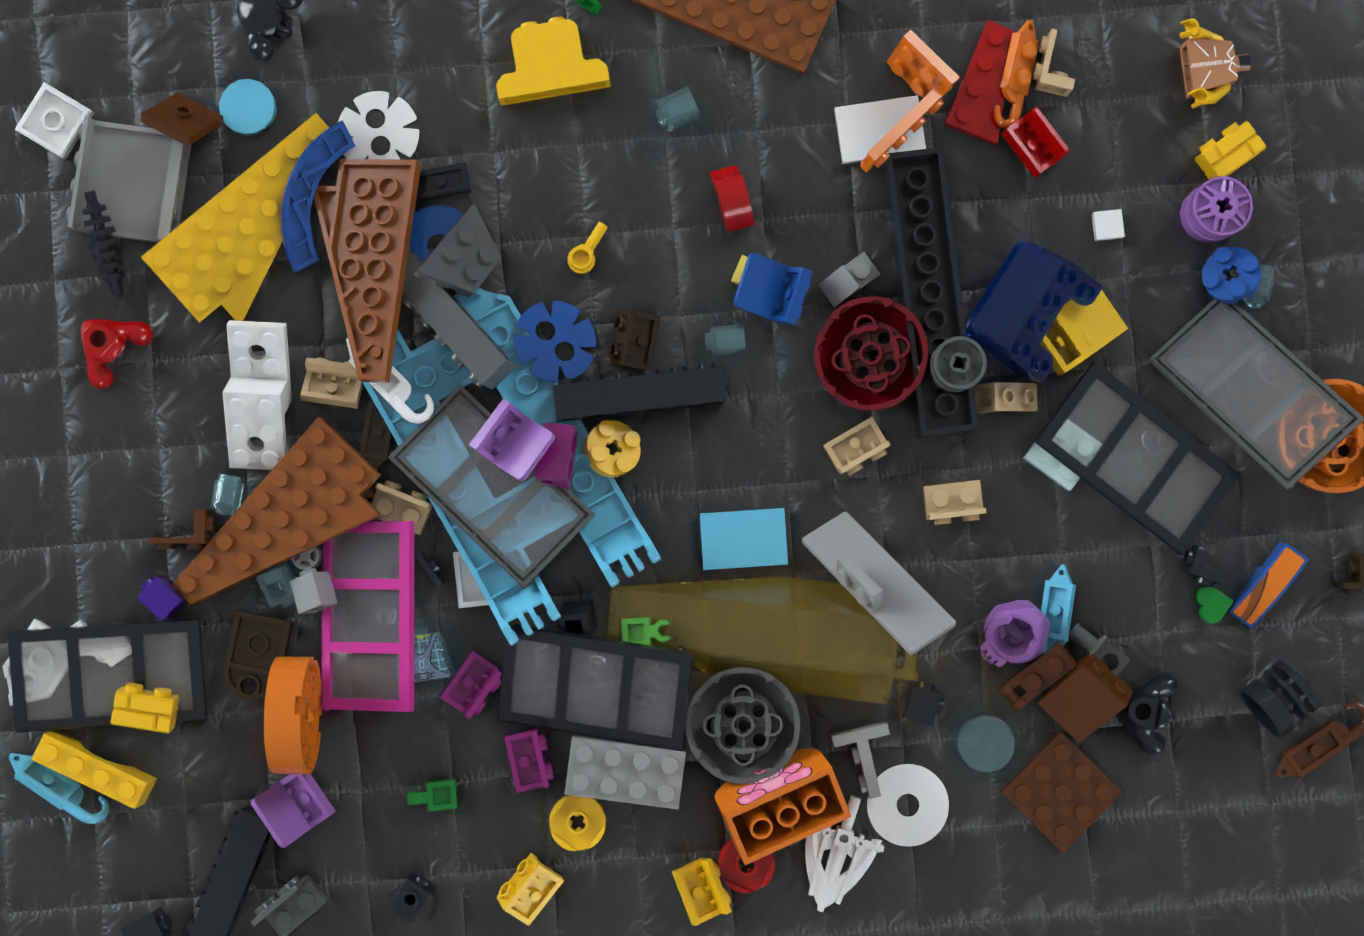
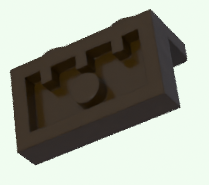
M632 309L620 310L614 320V342H612L609 348L610 365L641 371L651 370L661 316Z

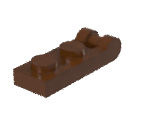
M1058 641L1002 683L997 691L1011 701L1010 705L1015 711H1019L1029 701L1077 666V662ZM1019 684L1025 690L1021 695L1015 690V687Z

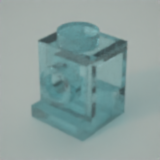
M292 560L275 566L256 577L270 608L282 604V607L285 608L296 603L290 581L297 578L291 567L294 565Z

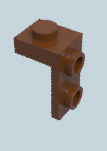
M194 509L193 538H148V543H157V549H175V544H186V549H203V544H208L212 539V532L216 531V516L213 515V510Z

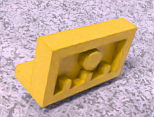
M530 853L526 859L519 863L511 879L501 886L497 900L504 911L529 926L564 880L561 875L542 864L536 855Z

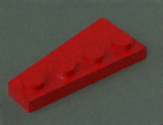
M987 20L944 124L945 126L996 146L998 144L1000 126L994 119V107L996 105L1000 106V114L1002 116L1004 95L1000 86L1014 30Z

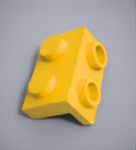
M699 858L672 871L692 925L697 926L719 914L727 915L732 912L729 905L731 903L730 896L727 890L722 887L719 879L721 876L720 869L711 858Z

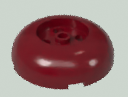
M883 297L857 298L837 308L829 316L821 332L818 333L814 350L815 367L823 386L841 403L859 410H883L907 399L920 385L928 366V340L919 320L903 305ZM906 319L914 325L919 364L917 366L919 371L915 380L910 364L911 343L907 339ZM882 333L890 335L888 344H880L879 336ZM861 340L863 346L859 351H853L851 348L853 341ZM873 351L879 353L875 361H871L869 358L870 353ZM889 360L896 362V369L892 372L885 370V363ZM861 367H866L869 371L868 376L864 379L859 378L857 375V371Z

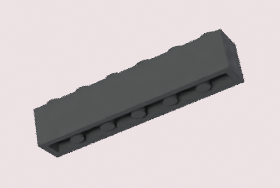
M409 248L402 302L408 308L412 309L414 307L419 314L416 318L426 328L432 327L436 332L433 337L444 348L448 346L453 351L450 355L452 359L462 368L466 366L471 371L468 376L478 387L484 385L493 390L517 366L448 289L437 286V281L427 277L419 279L413 275L423 261Z

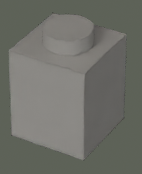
M316 568L307 569L299 573V578L290 581L299 614L316 613L338 604L329 571L317 572Z

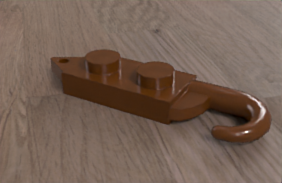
M1350 702L1344 705L1345 710L1357 709L1361 713L1360 722L1348 730L1340 722H1326L1281 753L1283 757L1274 776H1296L1301 779L1344 750L1348 744L1364 734V705L1358 702Z

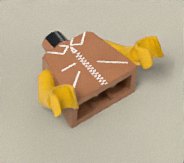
M1191 18L1181 21L1180 25H1184L1186 31L1180 33V38H1190L1180 46L1186 99H1195V103L1191 104L1193 109L1200 105L1215 104L1229 93L1231 85L1238 80L1237 72L1250 70L1249 54L1235 55L1232 41H1225L1222 36L1200 27L1196 19Z

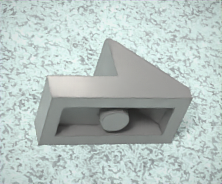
M863 252L845 266L839 267L822 281L818 287L833 308H835L881 274L866 253Z

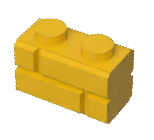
M1245 121L1240 126L1234 122L1221 132L1224 137L1218 142H1215L1212 138L1199 148L1201 154L1195 158V161L1202 171L1205 172L1209 180L1214 177L1229 176L1266 149L1265 143L1256 134V131L1249 122Z
M126 683L125 687L122 686L116 690L111 724L169 734L175 727L180 697L179 695L172 694L171 689L155 688L154 691L143 690V685Z

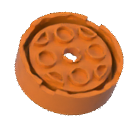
M277 656L271 665L264 706V744L268 767L272 774H311L316 765L321 733L318 732L319 716H322V684L317 660H314V657Z

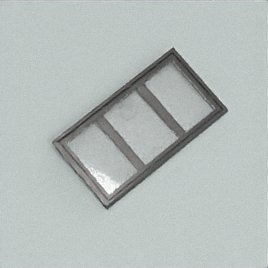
M1213 299L1155 354L1151 355L1148 360L1287 490L1292 489L1306 473L1364 421L1362 415L1237 303L1225 304Z
M459 385L433 411L431 417L421 423L394 452L390 453L388 458L524 589L530 585V582L580 532L595 514L568 488L541 484V480L535 478L536 466L524 481H519L473 449L469 444L491 414L466 389Z

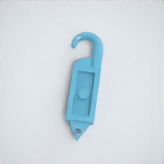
M1064 564L1058 568L1050 580H1045L1041 612L1048 618L1050 629L1042 653L1058 641L1062 646H1065L1069 638L1076 585L1072 583L1067 567Z
M10 753L9 760L15 771L14 778L58 809L65 810L86 824H96L107 817L109 803L103 796L98 797L102 805L101 811L96 814L89 813L79 806L84 796L81 784L31 760L33 755Z

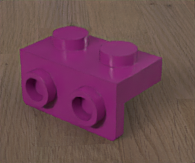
M472 649L439 696L461 711L464 717L470 719L473 714L477 716L486 704L484 699L490 691L495 692L502 682V677H500L502 671L499 666Z
M537 728L504 736L516 793L540 787H550V780L554 779L551 762H545L543 752L548 751L545 734L539 735Z

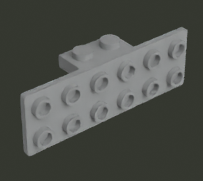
M847 512L841 513L802 538L803 545L910 655L915 654L955 627L956 621Z

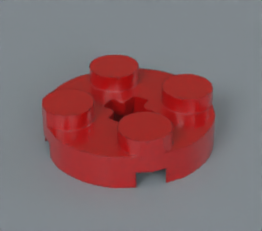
M732 839L723 845L718 856V867L723 881L729 888L740 893H751L765 887L770 882L775 870L773 853L752 862L754 867H748L746 871L741 870L742 865L738 862L741 857Z

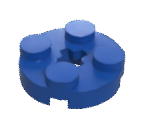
M1240 247L1218 248L1208 258L1202 270V282L1210 296L1216 301L1225 304L1238 303V300H1242L1245 297L1248 299L1258 290L1262 280V273L1257 258L1250 251ZM1235 269L1239 277L1226 281L1227 276L1225 273Z

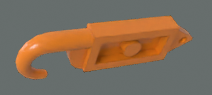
M1027 20L1017 33H1012L1000 86L1004 97L1012 103L1009 118L1004 120L1000 114V106L996 105L994 107V119L1004 129L1020 119L1025 96H1028L1040 41L1036 40L1033 20Z

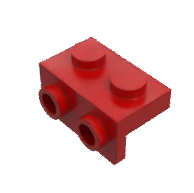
M1038 107L1033 108L1024 117L1001 133L1034 178L1070 152L1063 139Z

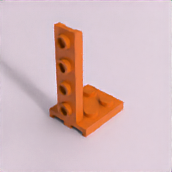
M912 30L903 36L886 63L896 75L902 77L910 85L915 94L920 95L923 99L869 150L867 156L860 164L866 173L874 165L879 168L890 157L887 152L892 147L897 151L908 139L906 134L910 130L915 133L926 122L923 117L928 112L933 116L943 106V97L960 78Z

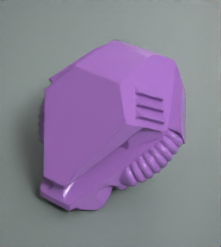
M1016 600L996 605L986 618L983 629L986 639L980 647V654L989 664L997 667L1003 666L1007 661L1022 664L1034 660L1042 654L1050 629L1048 618L1029 600Z

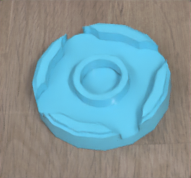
M252 79L237 80L230 84L222 93L219 102L220 114L224 116V123L235 133L244 136L262 133L263 130L268 126L270 127L274 122L277 112L276 100L271 91L261 82Z

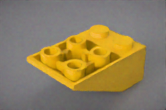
M1096 282L1028 328L1027 332L1056 374L1060 376L1122 334L1128 327Z

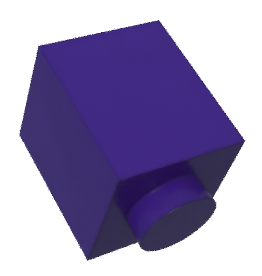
M165 576L149 578L141 586L142 592L137 596L160 621L170 620L187 602L171 586L172 583Z

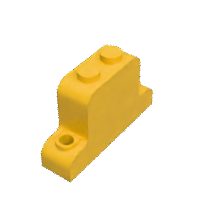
M554 17L549 19L547 23L537 24L534 21L521 24V27L515 29L511 35L516 71L502 75L496 84L501 106L611 87L607 65L598 58L588 60L583 58L578 27L574 21L564 17Z

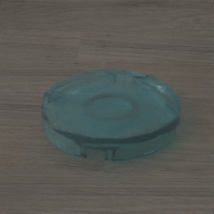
M993 715L976 716L969 719L962 726L957 739L960 757L969 767L980 772H993L1001 769L1010 761L1014 753L1015 739L1012 730L1004 721Z

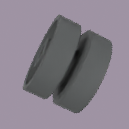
M963 336L952 337L935 348L929 359V373L932 380L938 387L948 392H961L974 386L982 379L987 366L986 355L982 347L973 339ZM954 361L962 363L960 368L953 367Z

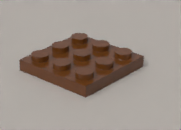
M1058 731L1000 791L1062 853L1123 793L1061 731Z

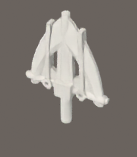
M850 795L847 805L851 817L843 820L841 826L837 825L836 830L831 829L830 826L806 837L805 859L810 883L808 895H814L818 905L817 910L820 912H824V909L834 902L840 905L843 896L861 879L877 852L883 853L884 847L881 845L882 840L872 839V841L864 839L862 834H859L858 837L854 836L852 827L862 799L855 795ZM831 849L824 871L821 863L824 850ZM848 854L851 857V862L848 869L840 874Z

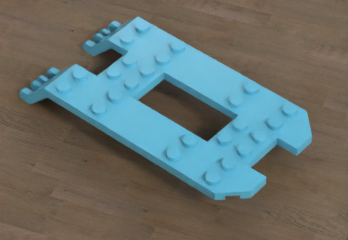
M480 288L470 297L461 294L454 295L517 366L496 386L502 398L541 426H543L544 422L575 425L578 441L569 490L595 514L580 530V534L611 588L620 582L615 572H612L609 567L611 563L619 560L625 575L629 578L634 576L624 558L625 555L629 554L639 572L644 570L645 567L642 561L634 552L637 548L644 546L652 563L660 561L661 557L635 516L615 479L604 477L591 468V462L588 460L587 455L585 456L583 450L588 432L581 420L556 423L552 388L553 385H558V381H546L530 373V369L537 357L525 363L519 361L514 348L513 336L530 334L516 326L521 315L510 296L488 292ZM397 329L392 365L412 387L410 397L405 404L414 413L421 414L426 410L427 402L424 398L426 394L432 398L435 410L441 404L440 402L446 399L459 385L466 388L474 383L468 376L471 371L466 366L462 368L452 359L450 355L453 351L448 346L444 348L436 339H433L419 348L410 351L400 331ZM363 382L398 446H400L421 423H410L405 420L369 382ZM446 416L406 457V460L438 489L469 458L470 454L449 417ZM475 466L446 498L472 524L484 533L536 478H531L495 499L477 466ZM545 485L491 542L524 572L532 564L524 548L574 521L579 515L548 485ZM429 498L511 646L519 642V638L515 631L512 630L509 624L510 621L518 617L524 632L529 636L534 633L524 616V613L529 612L538 630L544 627L543 621L534 610L536 606L544 603L552 621L561 618L539 575L530 582L528 587L523 589Z

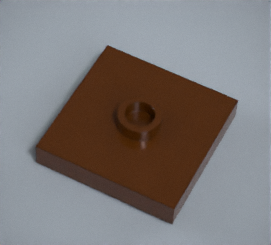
M177 92L142 112L141 122L189 146L221 126L224 116Z

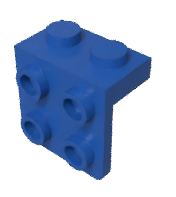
M750 253L738 285L734 305L776 323L796 325L797 319L802 312L801 306L805 294L811 284L810 278L813 271L804 267H789L758 253Z

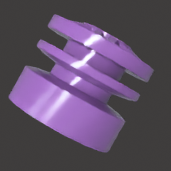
M1227 176L1214 177L1191 191L1184 199L1180 210L1181 224L1186 233L1196 241L1206 244L1220 242L1243 229L1249 222L1253 211L1252 196L1246 186L1237 179ZM1218 203H1221V204H1222V206H1221V209L1223 210L1222 213L1219 212L1220 206L1217 205Z

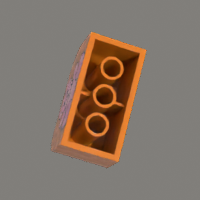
M814 748L795 750L789 762L773 776L748 784L726 782L715 793V800L744 865L851 817L832 766L823 754ZM766 769L758 770L755 772V775L764 773Z

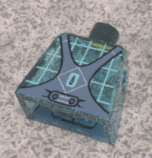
M426 617L414 618V682L452 677L454 669L441 631L428 633ZM397 654V685H399V654Z

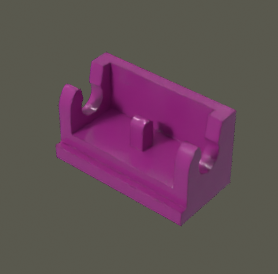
M544 422L543 427L555 435V440L537 463L535 478L541 480V484L570 489L578 441L575 425Z

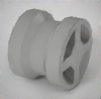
M320 545L291 558V560L299 569L317 568L322 563V548Z

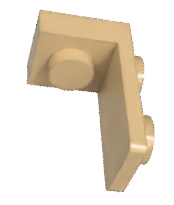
M1051 29L1047 36H1042L1038 52L1042 53L1040 63H1036L1032 79L1036 80L1034 89L1067 97L1073 90L1075 79L1069 78L1068 74L1060 71L1048 73L1057 30Z
M992 382L973 386L977 413L998 411L1033 412L1038 410L1036 383Z

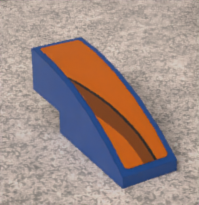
M1277 543L1264 564L1258 566L1227 613L1247 627L1253 628L1288 589L1309 559L1287 543Z

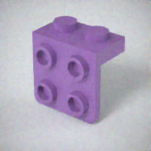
M502 399L469 445L503 471L519 481H524L553 443L555 435L526 417L510 402Z
M289 774L251 800L252 807L281 848H285L336 812L311 774Z

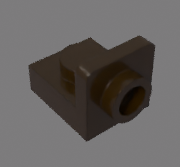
M1350 553L1346 570L1351 582H1334L1335 588H1343L1344 594H1361L1362 588H1364V553Z

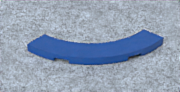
M343 120L326 129L306 147L296 161L285 186L280 215L281 233L287 259L294 273L320 260L312 238L310 210L318 183L325 171L341 155L355 147Z

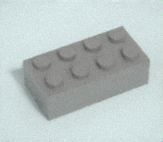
M574 733L571 740L564 795L679 810L686 748L679 751Z

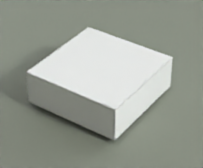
M1122 209L1099 211L1091 214L1095 241L1125 237Z

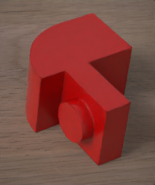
M738 166L724 167L710 172L727 233L755 225L743 175L740 174Z

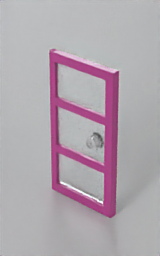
M414 521L366 522L322 544V572L329 571L338 604L322 610L321 709L413 712Z

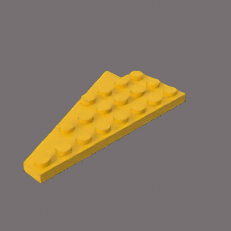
M317 113L141 256L145 263L199 323L220 305L227 310L235 321L244 320L283 241L280 215L282 198L289 175L306 147L329 128Z

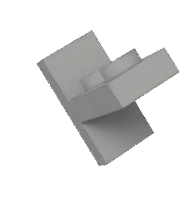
M885 721L830 734L831 743L834 748L855 743L856 747L851 748L855 765L860 764L862 775L858 776L862 793L867 792V796L870 799L880 797L881 793L868 740L890 735L888 724Z

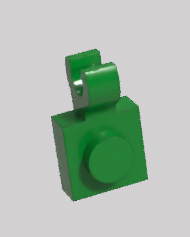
M456 779L427 781V790H414L407 793L408 805L428 803L429 812L458 808Z

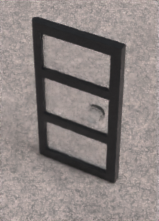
M1096 361L1089 365L1034 441V443L1180 556L1186 552L1240 476L1236 470Z
M200 619L13 630L7 632L16 733L118 726L111 724L116 690L122 686L125 687L126 683L143 685V690L154 691L155 688H167L172 690V694L179 695L176 722L207 720Z
M509 623L512 630L517 634L519 642L511 646L505 637L499 721L679 751L683 750L685 746L684 737L694 652L543 628L538 630L537 627H531L534 633L528 636L521 625Z

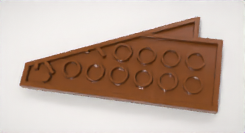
M340 159L336 186H318L314 194V201L357 376L362 382L390 383L421 163L418 160Z
M318 417L171 586L190 605H196L379 517L381 513L363 495L381 474L325 419Z

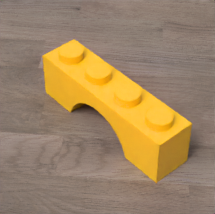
M58 730L43 734L31 759L133 809L146 803L157 780L156 777L133 766L120 765L91 753L83 747L81 741Z

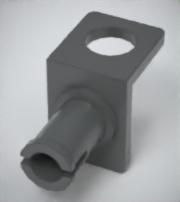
M1079 623L1069 633V639L1085 650L1087 654L1091 652L1101 660L1107 654L1115 655L1119 660V665L1116 669L1110 671L1117 677L1130 662L1127 656L1108 642V637L1105 635L1097 639L1081 627Z

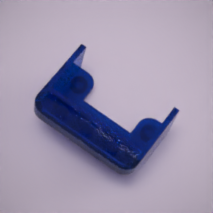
M1018 242L1012 248L967 320L965 326L967 337L976 341L984 351L1015 375L1044 383L1052 370L1053 358L1039 344L1068 298L1078 305L1087 306L1095 301L1103 287L1075 263L1033 242Z

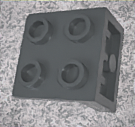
M308 874L302 879L295 876L276 892L279 898L275 894L272 895L254 911L257 916L251 923L255 926L265 918L279 936H287L322 907L328 899Z

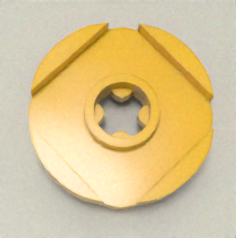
M604 420L587 434L583 446L585 456L587 455L588 460L591 462L590 466L596 473L608 478L619 477L629 472L638 463L641 453L640 436L622 422ZM606 444H615L618 452L614 453V455L609 454L610 449L606 447Z
M571 795L562 797L557 801L550 813L549 826L552 837L558 845L569 851L592 848L600 841L605 831L606 814L602 805L594 798ZM573 815L575 817L582 815L584 817L583 823L586 825L583 828L578 826L574 829L571 827L573 821L570 818Z

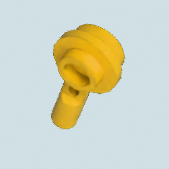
M598 222L585 244H580L569 252L567 261L573 272L585 274L593 269L595 265L593 251L608 229L602 222Z

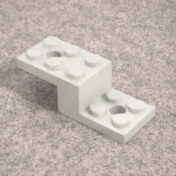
M229 320L226 327L231 378L222 392L229 468L272 470L287 453L285 413L292 401L286 323ZM251 346H262L266 354L261 356L255 354ZM258 437L263 441L264 445L260 447L255 446L251 443L250 438Z

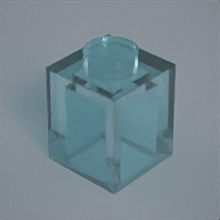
M688 86L657 100L658 110L655 111L656 117L661 127L666 125L669 132L700 118V111Z

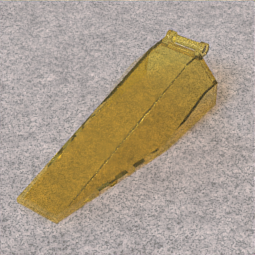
M767 577L614 586L612 588L607 639L622 641L621 619L652 617V625L660 620H670L671 625L662 626L661 633L664 636H672V640L661 642L653 637V646L677 649L682 645L687 651L694 652L693 668L715 674L731 668H754L771 674L781 681L790 692L882 704L888 703L894 678L915 681L918 678V671H915L917 652L910 655L905 651L904 669H895L898 642L838 582L792 577Z

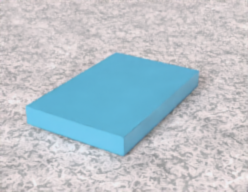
M784 508L700 514L703 570L788 565Z

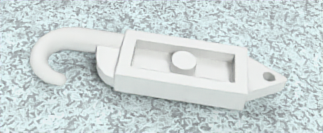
M346 338L348 351L350 355L349 362L355 368L349 339ZM393 365L390 383L369 382L408 422L423 423L431 417L434 403L428 394L424 396L427 408L421 414L414 413L405 404L410 397L412 387Z

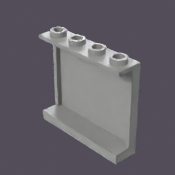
M85 116L84 123L79 127L80 149L76 152L74 164L77 168L76 175L70 185L72 201L71 206L66 211L68 227L83 233L94 229L93 225L84 226V220L91 217L90 214L83 215L82 209L86 208L87 205L83 192L95 190L98 202L105 204L107 210L101 212L102 216L110 215L112 221L104 223L105 227L114 226L116 232L107 234L108 236H119V238L155 243L160 242L180 225L192 144L186 146L154 128L96 121L89 116Z

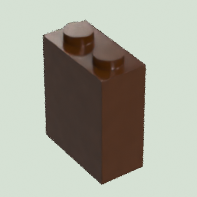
M1090 652L1077 662V666L1044 690L1038 704L1080 743L1127 707L1133 691L1123 679L1118 678L1108 669L1103 660L1095 657Z

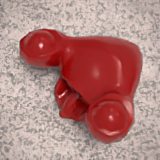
M89 319L82 323L80 329L81 340L87 363L88 379L91 385L98 389L108 388L114 381L113 372L106 366V363L112 362L120 355L125 348V341L130 340L135 345L146 346L153 337V331L149 324L141 321L120 322L105 319Z

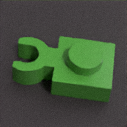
M652 617L621 619L622 641L653 646V637L661 642L672 640V636H664L661 633L662 626L671 625L670 620H660L652 625Z

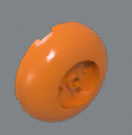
M1343 379L1323 380L1364 417V387L1362 385ZM1312 390L1278 419L1276 424V448L1280 460L1288 472L1301 462L1313 450L1314 446H1318L1327 438L1328 433L1331 434L1340 426L1337 425V419L1340 415ZM1312 417L1319 421V426L1315 430L1310 423ZM1364 421L1298 482L1313 490L1326 493H1344L1363 487ZM1342 445L1347 446L1349 450L1345 457L1338 453V448Z

